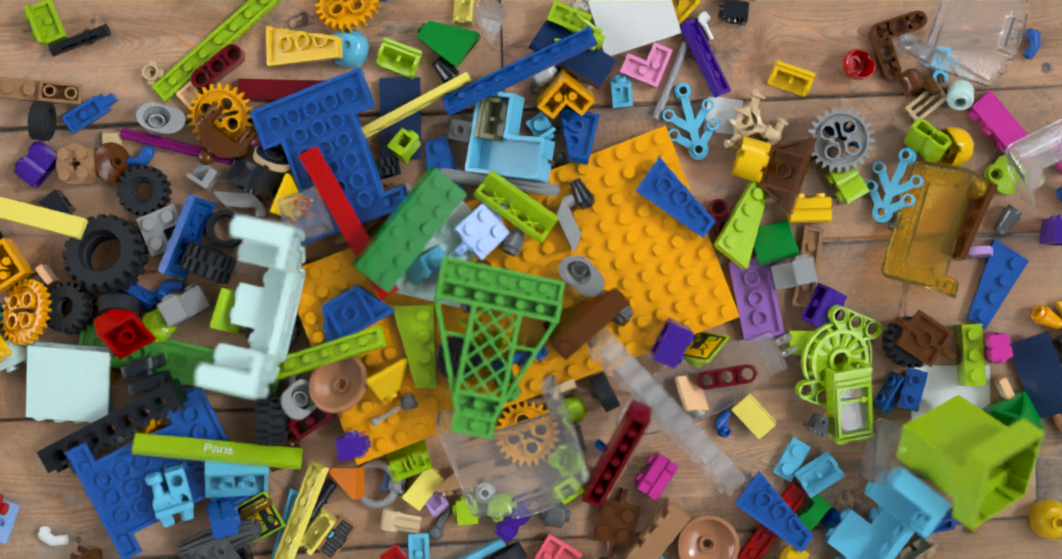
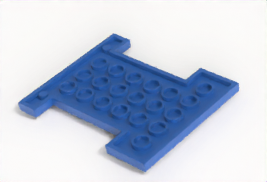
M361 67L250 111L263 150H268L282 144L300 195H306L311 200V206L307 210L315 216H308L309 221L294 226V228L305 232V239L301 241V246L341 231L299 158V155L315 146H318L361 223L394 212L407 196L404 186L385 192L357 115L376 107Z
M202 386L186 393L190 400L183 403L184 408L175 413L172 410L167 412L172 422L171 424L150 433L153 435L229 442ZM86 442L66 451L76 474L121 559H129L141 553L142 548L134 533L160 521V518H156L153 508L154 494L152 485H147L145 477L161 472L163 481L160 482L164 492L169 491L165 469L183 463L194 503L205 498V461L132 454L133 442L96 460ZM253 496L216 497L210 499L212 503H219L221 500L229 499L232 505H237Z

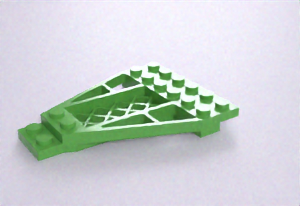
M442 256L434 293V302L454 409L450 428L451 432L487 439L493 438L496 419L501 413L504 404L556 324L559 323L565 282ZM441 299L469 305L470 310L464 333L460 334L444 330L440 307ZM477 307L483 308L482 310L476 313ZM489 309L504 313L495 318ZM487 311L492 321L482 326L477 316ZM510 313H511V314H515V318H514V319L512 318V316L510 315ZM507 315L513 325L503 331L497 321ZM523 316L550 323L534 349L516 344ZM475 320L480 329L471 334ZM495 323L501 333L490 339L485 329ZM512 329L511 337L509 340L505 333ZM482 331L488 341L478 347L472 337ZM446 334L459 336L463 339L455 377L452 376ZM503 336L508 346L498 351L493 341ZM471 341L475 350L467 355L469 342ZM491 344L496 354L486 360L480 350ZM515 349L531 351L521 370L507 388ZM508 350L505 362L501 354ZM478 352L484 362L474 368L468 358ZM498 356L504 366L494 372L489 362ZM466 361L471 371L463 375ZM487 365L492 374L481 380L476 371ZM503 371L502 381H500L497 374ZM474 373L480 383L469 389L463 379ZM494 377L500 387L490 393L484 383ZM461 382L465 386L466 390L460 389ZM482 385L487 394L473 391Z

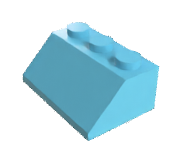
M205 461V498L256 496L265 490L268 494L269 467Z

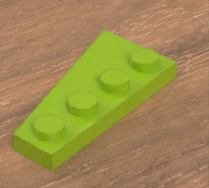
M750 181L713 245L742 270L748 269L768 195L766 191L753 181Z
M434 305L392 306L395 310L394 315L415 387L437 388Z

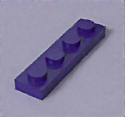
M697 18L680 24L682 34L687 40L691 53L695 57L714 98L730 92V86Z

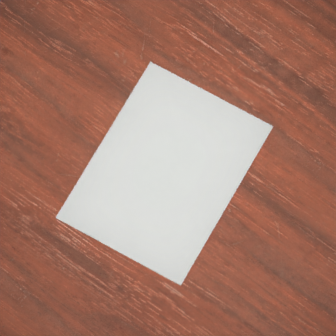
M672 0L588 1L595 25L603 30L602 34L605 35L602 44L603 50L610 56L681 33Z
M957 365L914 368L928 372L918 412L912 411V420L957 395H960L982 411V408L990 404V365H985L986 385L982 386L958 385Z

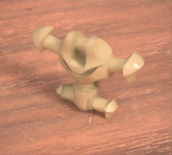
M755 88L750 91V95L753 96L750 105L743 107L735 106L733 108L738 113L735 119L729 117L727 121L732 125L735 134L730 140H724L725 148L738 150L739 148L736 144L742 137H749L757 133L761 138H767V143L775 145V143L781 140V132L785 125L788 126V122L784 118H777L778 122L775 128H772L770 124L765 125L762 123L763 121L760 117L761 109L758 108L760 99H765L766 97Z

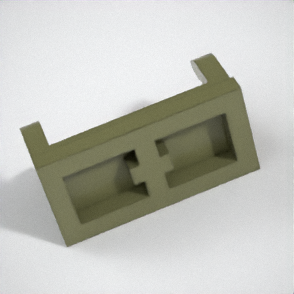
M487 97L479 101L474 137L482 140L503 142L509 101L495 97Z

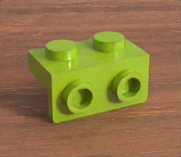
M44 0L32 6L29 4L23 5L25 9L24 17L33 28L31 34L36 42L47 46L68 37L53 0Z

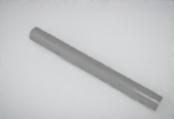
M681 43L652 118L660 120L688 50V43Z

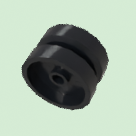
M453 335L446 338L452 376L455 377L459 361H455V356L461 354L463 339ZM471 341L469 342L467 355L475 350ZM441 343L436 352V364L440 372L448 379ZM478 352L468 358L474 368L482 363V358ZM466 361L463 375L471 371ZM472 373L463 380L466 381L470 378H473L475 374Z
M164 353L120 368L123 379H130L136 376L138 379L127 384L126 388L129 396L140 392L152 391L174 380L170 370L158 373L156 369L167 364Z

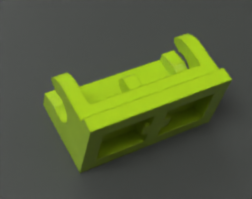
M554 0L547 20L578 32L588 26L576 17V14H580L589 22H591L592 15Z
M384 37L377 53L378 58L375 66L414 80L421 64L423 51Z

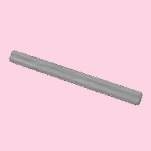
M447 168L440 170L452 182L479 186L488 175ZM503 177L523 192L558 196L559 194L558 184Z

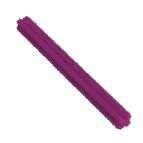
M122 128L120 137L126 140L198 157L202 150H207L204 147L128 128ZM214 154V162L232 166L235 157L219 158Z

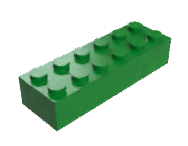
M429 167L351 265L382 290L389 293L466 197L467 193L436 167Z

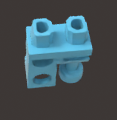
M183 463L165 469L169 491L164 492L160 484L163 481L161 472L145 477L147 485H152L154 494L153 508L156 518H160L163 527L175 524L173 514L178 512L181 513L183 521L194 518V501Z

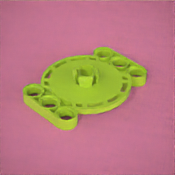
M834 305L829 309L828 318L831 322L817 328L805 343L801 355V368L805 379L800 380L795 385L797 396L824 408H827V398L825 396L824 400L818 401V395L822 391L826 393L825 368H831L838 372L843 371L844 365H850L855 369L859 368V362H864L871 366L873 350L870 339L877 338L882 332V326L878 321L841 305ZM842 310V317L839 320H836V311ZM854 317H858V318H859V323H858V325L855 326V327H852V325H851L852 319H853ZM874 323L875 330L869 334L867 329L870 324ZM838 354L843 360L842 362L834 361V357ZM806 358H808V369L806 368ZM809 385L808 393L802 395V387ZM854 389L840 391L842 401L848 400L845 394L850 393ZM848 404L841 405V413L847 409Z

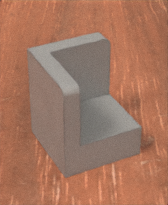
M199 162L192 174L188 173L186 176L205 189L211 190L222 173L209 165L204 166Z

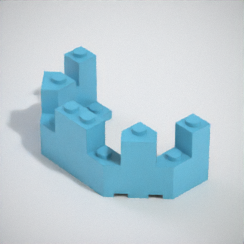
M899 466L897 469H893L890 474L884 470L877 477L871 479L865 487L864 494L879 504L876 508L874 507L870 510L868 519L864 520L850 508L846 507L845 510L839 511L833 526L827 527L823 539L842 553L840 557L837 556L835 559H895L914 532L927 539L952 504L904 468Z

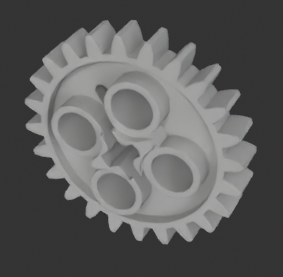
M841 106L840 112H837L835 107H833L831 114L825 110L824 118L820 115L817 116L819 123L812 122L815 130H808L817 139L811 157L817 155L818 158L815 163L817 164L822 161V169L827 165L830 166L829 172H832L834 167L837 168L838 173L841 172L842 168H845V171L848 173L849 166L856 170L857 162L862 165L864 164L862 157H870L866 151H873L874 149L869 146V143L875 142V139L869 138L870 135L874 134V131H868L867 129L871 126V123L864 124L866 116L860 119L858 117L860 111L852 114L851 107L848 112H844L843 106ZM836 122L839 123L842 138L846 137V140L843 142L846 158L842 157L840 143L835 142L838 138ZM851 122L854 125V131L846 133L843 130V124ZM825 127H831L834 130V135L826 138L823 136L822 130ZM851 142L857 143L859 146L858 152H849L847 149L848 144ZM836 147L839 151L838 156L830 158L827 155V149Z

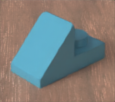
M440 246L415 259L406 270L414 285L440 270L442 256H446Z

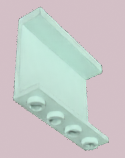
M34 341L33 344H29L27 346L26 417H31L36 421L54 419V422L59 423L74 421L75 424H85L87 422L92 423L108 415L111 359L116 355L109 347Z

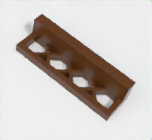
M975 178L971 180L939 253L957 261L966 259L996 192L997 184H986Z

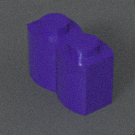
M40 140L30 145L28 148L29 153L25 158L22 157L16 162L14 173L34 188H39L56 168L57 152Z
M519 498L514 507H512V512L504 515L503 521L497 523L495 534L505 542L512 540L518 533L519 526L524 525L530 519L532 506L524 499Z

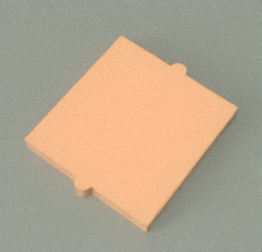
M686 374L685 376L674 377L685 411L698 413L709 410L703 389L697 384L698 376Z

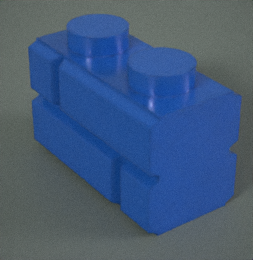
M229 499L221 500L219 503L207 504L206 508L213 538L217 540L225 538V535L228 537L237 535L239 532L238 526H241L237 506L232 505Z

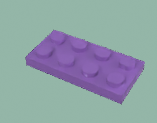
M757 257L750 258L748 269L742 270L734 262H728L736 308L740 316L739 322L743 342L784 334L770 263L759 266Z

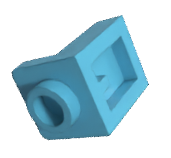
M616 75L614 78L609 79L612 107L633 106L630 78L625 75Z
M540 112L526 122L534 137L546 138L548 140H552L555 137L556 129L551 125L543 112Z

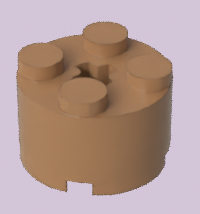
M72 143L64 148H60L57 152L56 160L58 177L74 185L91 186L96 184L100 178L95 172L94 153L97 148L78 143Z

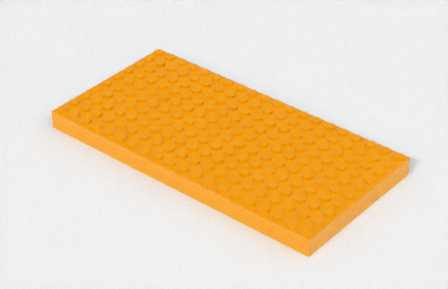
M666 126L591 154L588 165L570 162L550 170L549 183L559 185L558 196L524 192L556 216L563 197L572 194L574 198L571 186L569 185L570 182L580 178L592 192L596 202L594 205L585 210H581L577 205L569 208L581 232L577 248L574 252L559 221H557L541 244L528 234H525L521 253H518L517 257L502 251V243L508 237L506 236L483 258L488 260L493 267L565 282L558 272L559 264L566 257L583 255L602 274L604 279V288L602 290L606 289L608 291L617 287L631 302L628 306L634 312L630 321L624 327L615 324L611 320L566 361L551 345L549 338H547L544 345L548 356L541 360L534 358L518 383L522 391L521 394H518L520 398L510 403L506 401L503 408L555 389V386L571 379L576 381L650 352L668 317L689 326L694 334L740 317L708 233L704 238H701L636 192V189L654 163L661 157L668 168L673 171L692 194ZM475 199L465 204L473 210L481 201ZM517 215V218H518V219H520L521 221H524V218H522L521 216ZM501 217L503 224L511 233L515 225ZM534 227L535 231H537L541 235L543 234L542 231ZM351 248L301 267V269H305L306 277L298 313L311 347L326 343V334L323 328V304L356 285L362 286L378 297L369 279L351 265L356 259ZM476 256L473 257L472 262L478 260ZM565 282L561 301L563 302L562 309L592 297L580 294ZM394 293L382 300L391 307L434 305L435 346L437 352L438 346L442 342L435 302L400 293ZM440 303L444 330L460 334L464 333L465 328L458 322V319H462L467 323L469 313L462 312L463 303L461 308ZM477 307L476 313L482 310L483 308ZM493 310L496 318L504 313ZM487 311L477 316L485 325L492 321ZM394 313L364 329L382 326L387 345L386 347L356 356L364 364L368 379L407 357ZM510 313V315H511L512 318L514 319V318H515V314H511V313ZM507 315L498 320L503 331L513 325ZM523 316L516 344L528 348L535 347L545 333L543 323L546 321ZM474 320L472 329L477 331L480 327ZM494 323L488 327L491 332L494 330L497 332ZM512 329L505 333L509 340L511 337ZM482 331L478 333L486 340L485 335ZM475 336L472 337L479 347L483 345ZM506 342L498 351L507 347L508 343ZM484 347L481 349L486 360L496 354L491 348L487 349ZM515 349V352H514V353H517V352H520V351H523V350H522V349ZM508 350L501 354L503 358L507 356ZM460 354L455 356L456 362L459 361ZM497 356V357L494 358L492 361H490V362H489L490 366H491V362H493V361H495V360H498V359H500V358ZM408 363L401 389L397 391L398 396L389 401L386 398L380 401L367 383L366 390L359 402L349 410L337 413L344 432L351 430L365 431L366 436L369 435L371 447L365 456L355 458L357 465L451 428L454 409L449 382L440 372L437 364V388H416ZM517 363L511 367L515 377L522 368ZM487 365L481 367L477 372L481 380L492 374ZM476 376L465 381L469 389L480 383ZM492 378L484 383L490 393L497 389ZM461 382L460 389L466 390L465 386ZM482 385L473 391L487 394ZM411 392L418 402L416 408L412 410L402 408L380 421L379 425H372L371 421L373 418H379L401 405V399L405 394Z

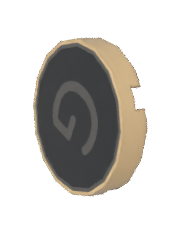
M262 145L255 148L253 159L261 167H264L265 164L269 166L271 171L287 172L291 169L284 150L277 147L263 150Z

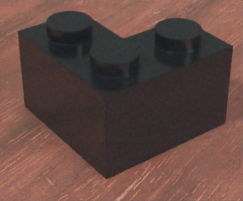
M235 157L226 179L233 181L232 186L253 195L257 191L260 193L259 197L271 201L272 198H276L284 176Z

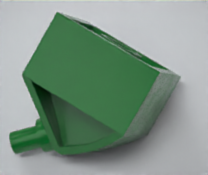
M1016 390L1014 391V397L1010 399L1001 398L982 408L985 413L1007 427L1024 418L1040 430L1045 428L1026 391Z

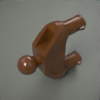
M216 101L212 102L204 115L197 118V128L201 143L207 148V150H202L198 154V160L204 166L213 163L214 154L219 158L245 156L249 152V145L258 135L257 131L254 130L248 136L253 128L247 126L240 138L235 140L218 128L214 122L224 110V107L220 105L214 111L219 104Z

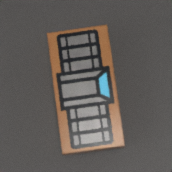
M341 515L317 547V550L329 559H335L357 529V526Z

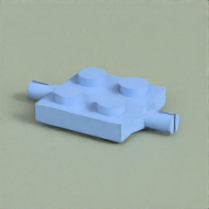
M483 202L475 207L453 228L462 242L453 251L457 253L456 256L460 257L466 250H469L478 260H482L510 234V231L502 222L501 217L503 216L493 211ZM504 204L501 206L504 209H508Z

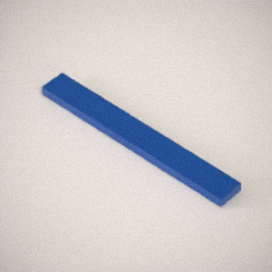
M590 26L441 97L448 116L598 45Z

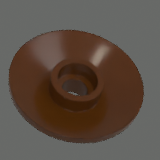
M114 142L100 145L94 153L96 174L108 183L121 182L119 177L125 175V170L131 169L127 165V157L129 156L127 150Z

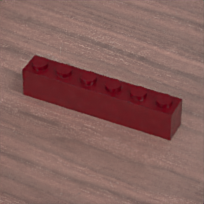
M632 399L584 484L583 502L601 508L651 423L652 406Z

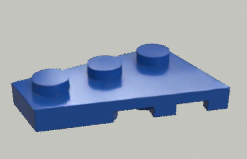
M564 106L560 111L567 160L588 165L600 114L586 111L581 116L572 108Z
M445 135L426 142L427 170L429 167H436L439 171L442 168L458 170ZM454 182L466 193L463 183Z

